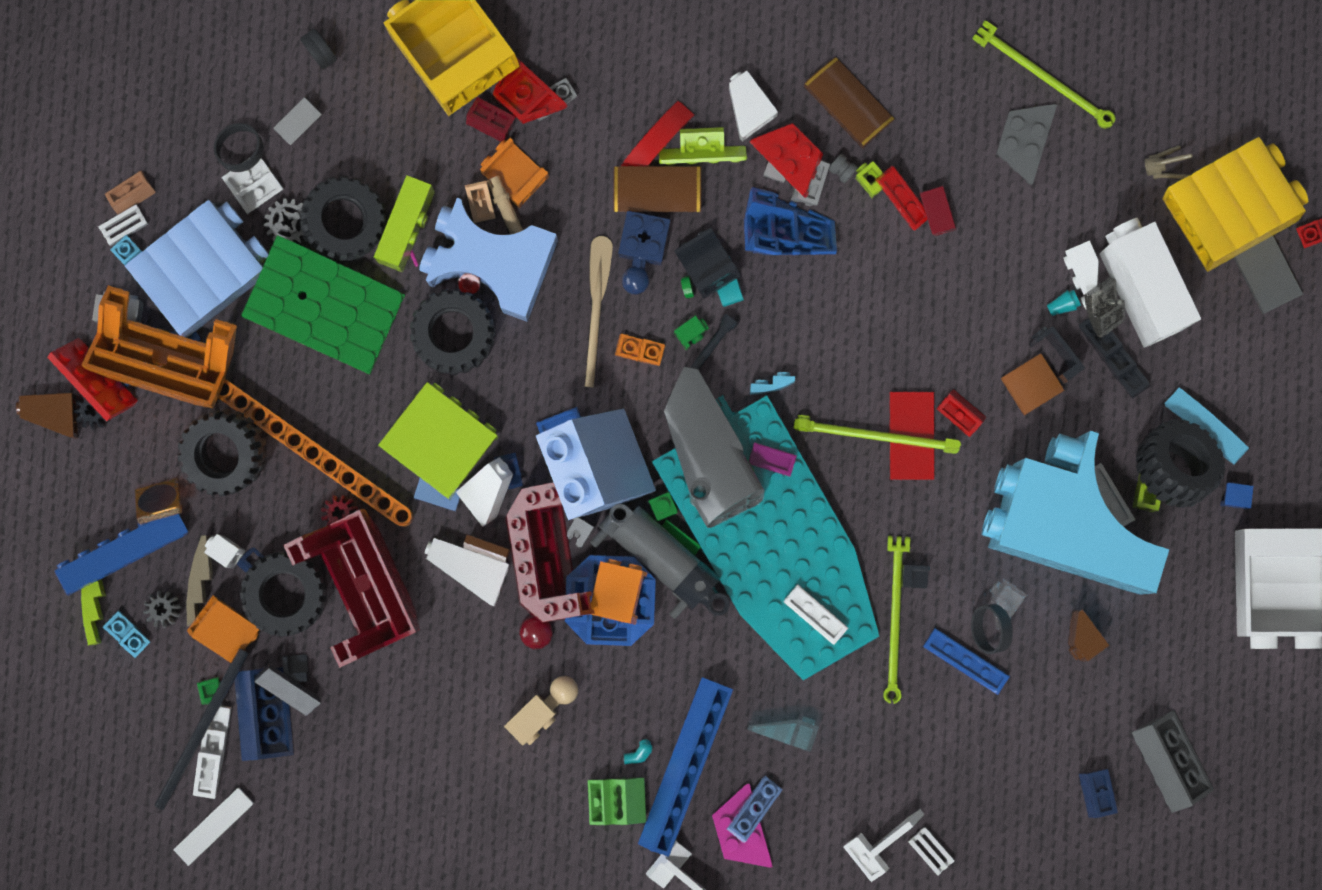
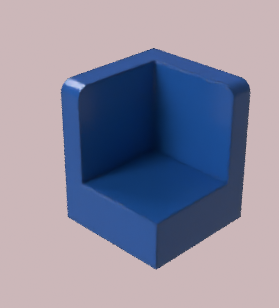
M1227 483L1224 501H1221L1220 506L1242 509L1251 508L1254 486Z

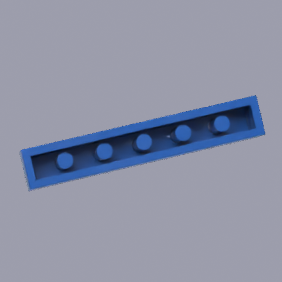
M165 509L158 513L159 517L153 521L148 518L137 524L139 528L133 531L126 529L117 534L119 538L113 541L107 539L97 545L98 549L92 552L87 549L77 555L78 559L72 562L68 559L58 564L55 574L66 595L69 596L187 535L188 531L177 510Z

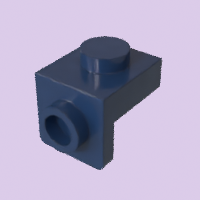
M516 453L494 457V460L500 457L513 474L508 489L523 486Z

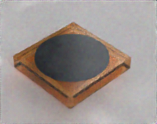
M177 478L135 490L136 516L139 524L182 513L180 484Z

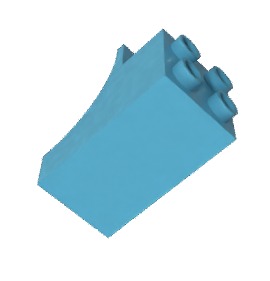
M1089 431L1077 438L1059 434L1057 438L1052 437L1046 452L1045 463L1067 470L1027 458L1014 463L1013 466L1007 465L1006 469L1001 468L996 480L994 493L1003 495L1000 509L995 507L993 511L988 510L981 535L991 538L988 548L1139 595L1157 593L1169 549L1156 546L1136 537L1126 530L1107 508L1100 494L1095 475L1094 458L1099 433Z

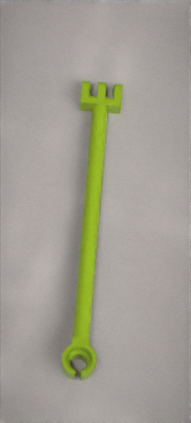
M984 21L982 24L988 29V32L983 28H979L977 31L983 36V39L976 34L973 36L972 39L983 47L988 42L1093 115L1101 128H1110L1112 126L1111 123L1114 124L1115 115L1113 112L1099 110L997 38L994 33L998 28L988 21ZM1104 115H1108L1110 117L1109 122L1104 121Z
M798 415L794 422V429L797 431H816L943 449L946 453L957 454L961 446V442L954 439L946 438L945 441L815 423L810 421V417L806 415Z
M888 536L887 551L894 552L888 687L883 692V698L889 704H891V699L888 698L890 691H894L896 697L892 699L893 704L901 699V692L897 688L902 556L903 552H910V537H905V545H901V536L896 537V545H892L893 536Z

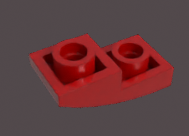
M1322 219L1296 228L1304 249L1322 242Z

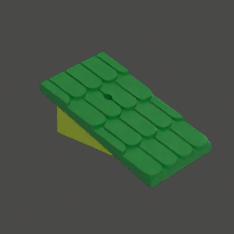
M277 235L241 316L371 375L405 298V294Z

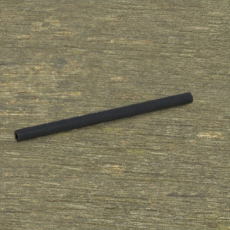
M238 649L154 804L155 807L161 810L165 809L249 654L246 650Z

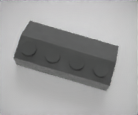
M1174 710L1142 725L1132 732L1135 742L1139 746L1145 762L1149 766L1155 782L1159 786L1165 802L1172 813L1193 806L1214 790Z

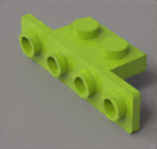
M724 127L680 129L681 148L663 149L659 153V163L674 165L676 163L696 164L698 162L718 163L719 161L740 162L747 160L746 146L724 147Z

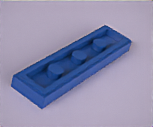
M934 628L923 645L925 649L997 695L1010 677L936 628Z

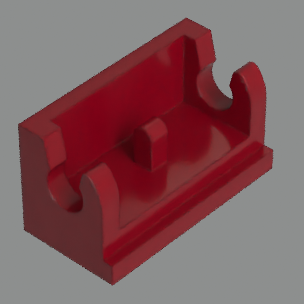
M477 97L467 113L466 124L502 142L507 140L508 133L513 129L516 117Z
M943 186L920 193L932 235L938 236L955 231V224Z

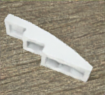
M220 706L202 739L201 750L198 753L193 790L194 796L216 798L232 707Z

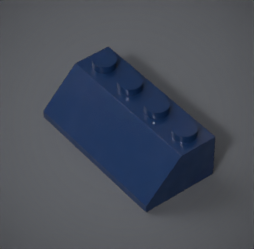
M283 667L276 668L284 673ZM263 669L240 671L235 678L242 761L294 755L289 704L254 682L255 676Z

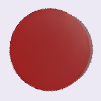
M464 273L458 281V286L462 292L474 294L479 290L481 280L476 275Z

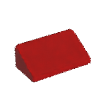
M954 389L937 407L939 412L969 437L986 419V416Z

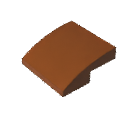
M1039 354L1001 378L1023 415H1026L1064 391L1042 354Z

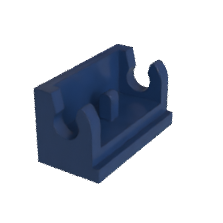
M1108 769L1080 773L1079 778L1088 817L1099 818L1118 813Z

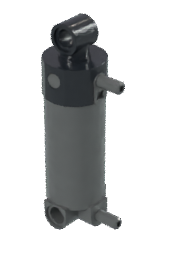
M617 504L612 507L610 515L598 526L601 530L590 543L597 547L609 536L611 539L616 540L672 591V594L680 600L669 612L672 618L676 619L686 607L692 611L698 603H702L713 616H721L728 611L730 606L729 599L724 594L719 593L714 587L721 577L702 560L700 561L642 507L638 506L633 512L623 504ZM616 511H622L625 514V519L621 521L616 520L613 514ZM714 599H721L724 602L723 610L716 611L712 607Z

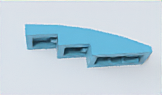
M1180 387L1165 402V406L1182 420L1189 421V424L1196 423L1200 425L1202 430L1206 429L1210 433L1209 436L1217 441L1218 449L1221 448L1223 457L1232 464H1235L1249 449L1230 429Z

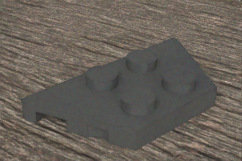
M1055 104L1009 111L996 154L1003 161H1006L1015 172L1020 174L1029 185H1032L1057 107Z

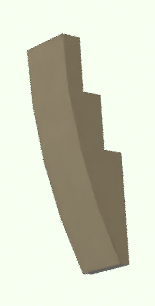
M206 535L201 536L189 576L186 603L187 626H191L199 615L198 604L207 603L205 581L213 580L212 558L204 553L207 549L205 544L210 536Z

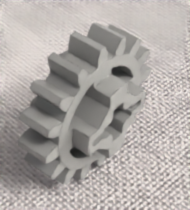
M286 198L283 199V204L281 205L276 201V208L269 207L268 209L271 214L264 216L265 219L269 220V222L264 224L265 228H270L267 235H274L273 242L277 235L292 242L296 240L297 243L301 244L300 237H303V231L300 230L298 232L296 228L298 223L301 222L300 212L303 203L296 206L295 199H292L291 203H287ZM285 209H293L297 212L289 213ZM278 213L279 220L277 223H275V225H273L274 218ZM283 215H285V217L288 218V220L293 219V221L291 222L293 231L290 227L284 225L285 221ZM286 232L290 233L291 236L286 237L278 233Z

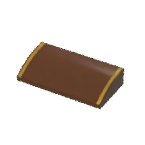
M836 57L804 83V87L862 149L895 120Z
M614 166L613 212H701V166Z

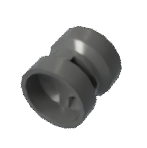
M841 153L831 164L828 171L832 174H837L839 180L845 184L856 172L858 166L848 162L847 157Z

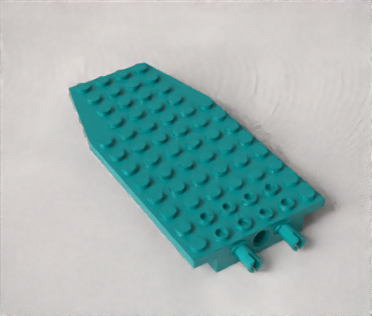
M724 395L718 398L722 407L718 401L717 403L743 447V454L747 460H749L754 442L797 455L790 477L751 465L756 477L765 490L763 501L714 527L707 528L696 507L690 503L689 490L676 449L670 450L653 460L652 463L715 573L721 577L720 581L738 613L802 680H805L879 637L856 551L768 396L735 413L731 411ZM696 492L694 494L698 498L705 496L703 492ZM796 585H799L848 627L834 645L783 602Z

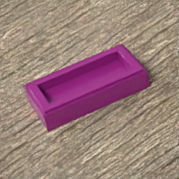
M754 442L748 461L753 466L790 477L797 455Z

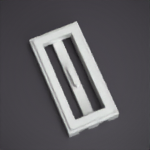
M134 205L98 227L108 244L112 246L125 235L133 234L148 225L139 207ZM135 212L137 213L136 215H134V216H132L131 218L127 219L126 221L120 223L119 225L115 226L114 228H112V229H110V230H108V231L106 230L107 228H109V227H111L112 225L116 224L117 222L123 220L124 218L128 217L129 215H131V214H133V213H135ZM138 219L141 220V222L111 239L110 236Z
M925 827L908 841L937 875H940L943 870L954 862L952 857ZM923 834H925L930 839V841L937 847V849L944 855V857L947 859L945 863L927 844V842L921 837ZM917 839L935 858V860L941 865L939 868H937L931 862V860L924 854V852L917 846V844L915 843Z

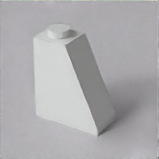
M745 71L743 74L738 72L730 79L731 82L729 83L730 96L741 141H744L776 118L778 111L748 71Z
M500 457L488 463L456 492L482 527L497 518L513 476L508 465Z

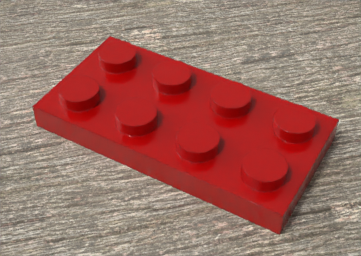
M80 338L52 351L47 358L106 421L132 408L138 400L120 381L97 374L82 366L89 348Z

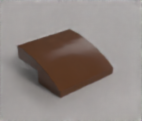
M467 535L465 538V549L504 563L508 562L510 549Z

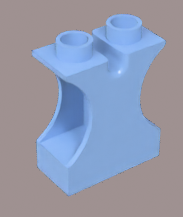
M456 199L453 208L444 205L439 213L435 230L444 233L447 239L454 241V245L451 248L439 246L438 249L430 246L427 247L419 270L428 274L426 281L429 286L435 287L448 279L459 278L464 273L480 277L483 284L495 293L503 313L528 322L558 242L557 235L533 225L511 235L491 234L477 227L469 219L461 199Z

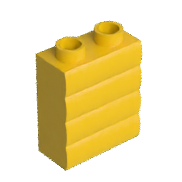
M402 0L388 11L387 16L389 19L383 22L390 37L448 116L519 67L515 53L476 0H415L412 3L408 0Z
M1260 137L1168 187L1162 198L1207 272L1298 222L1306 211L1303 205L1308 203L1305 189L1297 180L1290 183L1287 182L1280 168L1285 166V160L1281 151L1273 143L1265 147Z

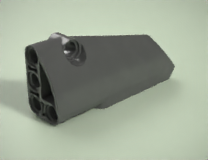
M684 367L668 400L664 414L689 490L690 503L696 507L706 527L711 528L761 503L764 499L765 490L745 458L743 447L699 370ZM696 492H703L705 496L698 498L694 494Z

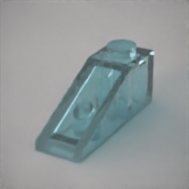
M803 716L802 720L790 719L748 725L747 730L811 752L819 726L814 725L815 720Z

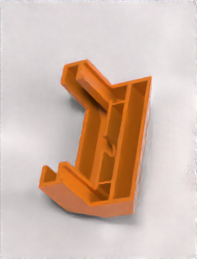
M108 285L99 303L97 334L82 366L87 370L116 381L190 404L214 408L233 355L237 326L215 319L213 333H209L206 343L172 334L159 328L156 329L140 322L128 320L130 292Z

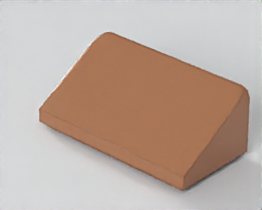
M139 171L105 193V196L114 211L119 215L132 206L144 201L153 195L155 191L143 172Z

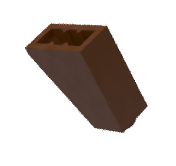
M75 394L19 396V402H16V412L21 419L67 437L78 439L77 413H74V410L77 409Z

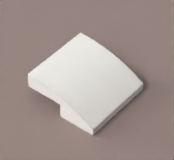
M262 158L253 168L247 171H230L222 176V179L247 214L283 190Z

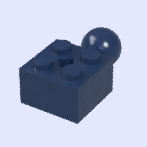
M627 211L618 255L620 258L633 260L632 267L627 269L622 276V286L628 293L638 295L648 288L650 279L645 271L646 263L662 265L670 219ZM647 234L650 240H646L645 243H642L641 238H639V236Z

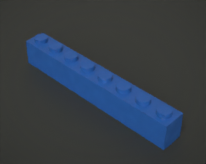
M703 677L701 678L639 839V845L650 851L670 856L733 689Z

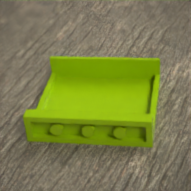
M427 382L378 446L447 499L451 500L455 495L454 492L494 440L498 439V436L495 434L497 430L487 422L485 425L481 424L478 421L479 416L470 409L466 412L460 408L462 403L453 396L447 398L442 393L445 390L436 383L430 385Z

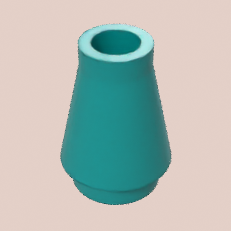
M1067 290L1054 301L1047 304L1051 316L1077 310V307L1081 306L1074 290L1070 292Z

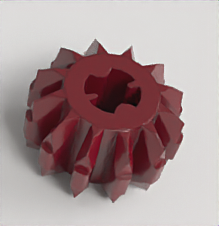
M334 495L332 496L334 503L332 504L326 500L325 504L329 508H321L322 512L327 513L321 519L322 521L329 520L326 524L328 526L340 520L334 514L337 512L336 509L339 508L345 511V515L342 514L344 518L357 511L358 507H350L354 502L352 499L345 503V495H341L340 501Z

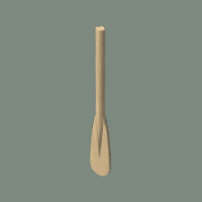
M604 236L593 239L590 248L592 312L585 387L594 388L601 301L608 282L613 248L612 242Z

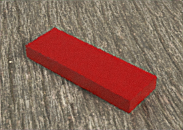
M891 166L876 179L878 185L912 230L915 231L928 220L924 206L895 167Z

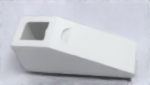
M1090 241L1065 251L1067 256L1063 259L1068 270L1073 268L1076 276L1072 277L1076 289H1082L1084 296L1081 297L1085 309L1090 308L1091 312L1096 311L1099 261Z

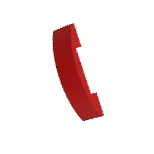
M677 101L641 139L621 166H650L652 161L680 129H683L693 118L694 114Z

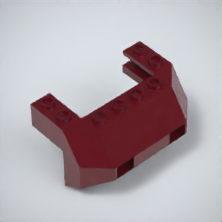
M554 482L521 489L505 517L519 604L540 623L595 614L594 609L591 608V591L566 595V577L573 571L563 505Z
M365 509L358 510L326 527L305 534L283 545L292 565L320 554L322 555L358 635L330 647L339 668L420 631L413 602L379 528Z

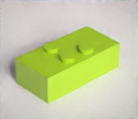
M406 175L374 255L379 264L403 273L420 228H425L428 221L426 213L435 193L432 185Z

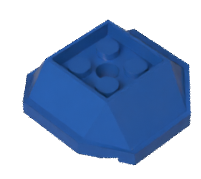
M590 555L566 577V595L589 591L593 595L600 561L605 563L608 562V559L620 561L623 567H629V564L642 565L635 557ZM642 566L641 571L647 572V577H643L635 616H638L636 625L591 614L566 618L565 622L586 644L632 646L654 625L656 580Z

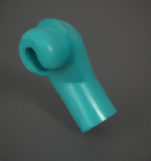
M641 740L636 752L625 753V765L644 762L652 752L653 747L650 740Z

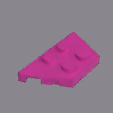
M748 783L719 808L712 817L724 859L770 868L773 866L760 822L744 843L726 829L752 793Z

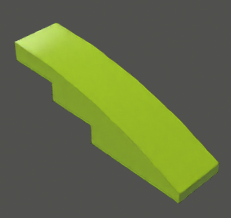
M102 579L81 589L83 624L88 645L101 643L96 621L104 619L98 598L106 596Z

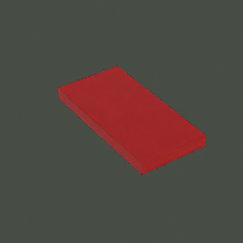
M890 392L889 433L934 439V392ZM890 442V480H934V448Z

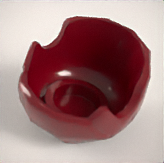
M529 615L522 620L519 634L524 645L535 650L543 649L551 642L553 630L550 622L540 623L534 616Z

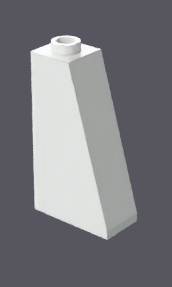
M436 538L433 539V542H428L425 554L428 555L427 560L485 602L496 606L510 567L509 564Z

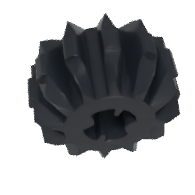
M84 397V403L81 401L76 402L81 408L75 409L74 413L81 414L76 420L77 422L83 421L82 427L87 428L90 425L91 430H96L98 425L100 428H104L103 420H106L97 411H95L97 413L95 416L89 414V412H92L90 409L93 406Z

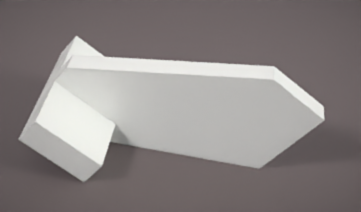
M921 809L873 846L861 833L847 842L844 848L872 882L889 869L879 856V853L911 829L922 818L924 813Z
M676 840L670 856L661 854L646 873L650 879L662 888L676 875L691 889L706 890L681 869V866L692 853Z

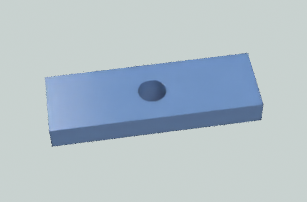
M764 776L726 829L743 843L746 842L783 789ZM753 806L757 807V812L754 811Z

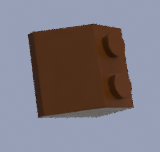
M1083 609L1072 612L1068 645L1071 648L1068 651L1075 660L1089 661L1107 648L1109 644Z

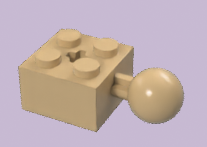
M568 676L556 678L550 686V695L545 700L537 694L504 727L522 746L526 743L531 745L540 736L538 731L542 727L546 730L556 721L553 717L556 714L554 709L559 704H569L576 699L578 695L577 683Z

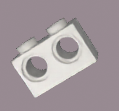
M217 534L215 537L211 536L205 544L207 549L204 553L224 567L233 569L246 550L227 537Z

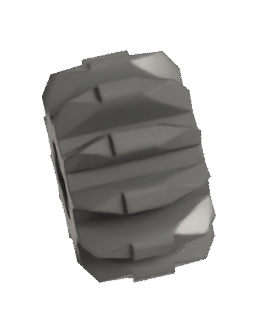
M157 591V597L150 594L149 597L152 603L145 601L144 605L149 606V610L143 611L144 614H151L147 618V622L155 620L154 627H159L162 624L163 628H167L168 621L174 625L176 621L173 616H181L180 613L175 612V609L182 608L180 604L174 605L178 597L174 596L171 598V592L169 591L165 595H163L162 591ZM164 603V608L167 609V612L160 615L161 611L158 610V607L163 606Z

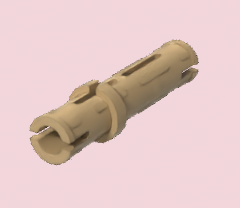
M500 176L487 180L494 196L493 201L498 205L510 235L523 231L509 200L510 195L506 193Z

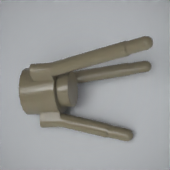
M1179 145L1161 153L1150 155L1149 158L1145 159L1147 175H1153V179H1184L1190 175L1162 173V171H1165V164L1192 158L1193 155L1186 154L1168 159L1161 158L1180 150L1181 146Z

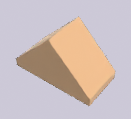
M487 181L465 185L474 223L495 219Z

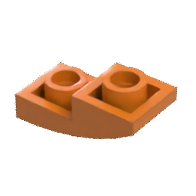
M620 334L615 356L660 366L665 345Z

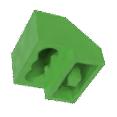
M644 778L588 780L590 825L646 823Z

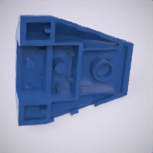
M751 188L744 217L746 251L763 255L836 254L835 221L812 210L806 212L796 207L797 203L793 201L789 204L778 199V194L774 192Z

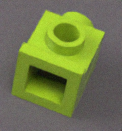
M873 161L869 165L864 163L856 170L858 174L855 179L871 198L882 190L876 179L883 172ZM872 176L874 177V182L869 183L866 178Z

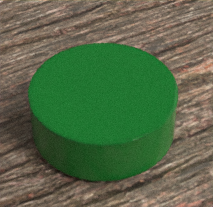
M690 276L683 277L681 284L685 298L695 297Z

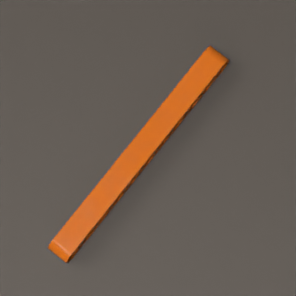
M227 380L224 381L223 385L229 386V392L225 396L219 394L218 398L234 410L244 413V417H250L254 420L255 425L395 524L406 527L412 523L413 513L408 507ZM241 397H246L247 405L244 408H238L237 401ZM258 410H264L265 417L261 421L255 419V413ZM281 422L283 429L280 433L275 434L273 432V425ZM294 435H299L301 438V442L297 446H292L290 443L291 437ZM316 447L319 454L316 458L310 459L308 452L311 448ZM335 460L337 464L336 469L328 472L326 469L327 462ZM347 473L354 474V481L351 484H345L344 476ZM366 485L372 487V494L368 497H364L361 493L362 488ZM383 498L390 500V506L386 510H382L379 506V502ZM402 510L408 513V519L405 522H399L397 519L398 513Z

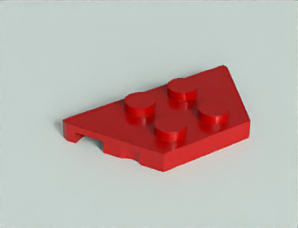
M518 58L519 67L502 78L496 84L493 91V96L522 124L568 107L554 91Z
M793 123L750 141L804 198L808 196L809 192L807 190L811 180L815 178L816 168L821 162L823 153Z

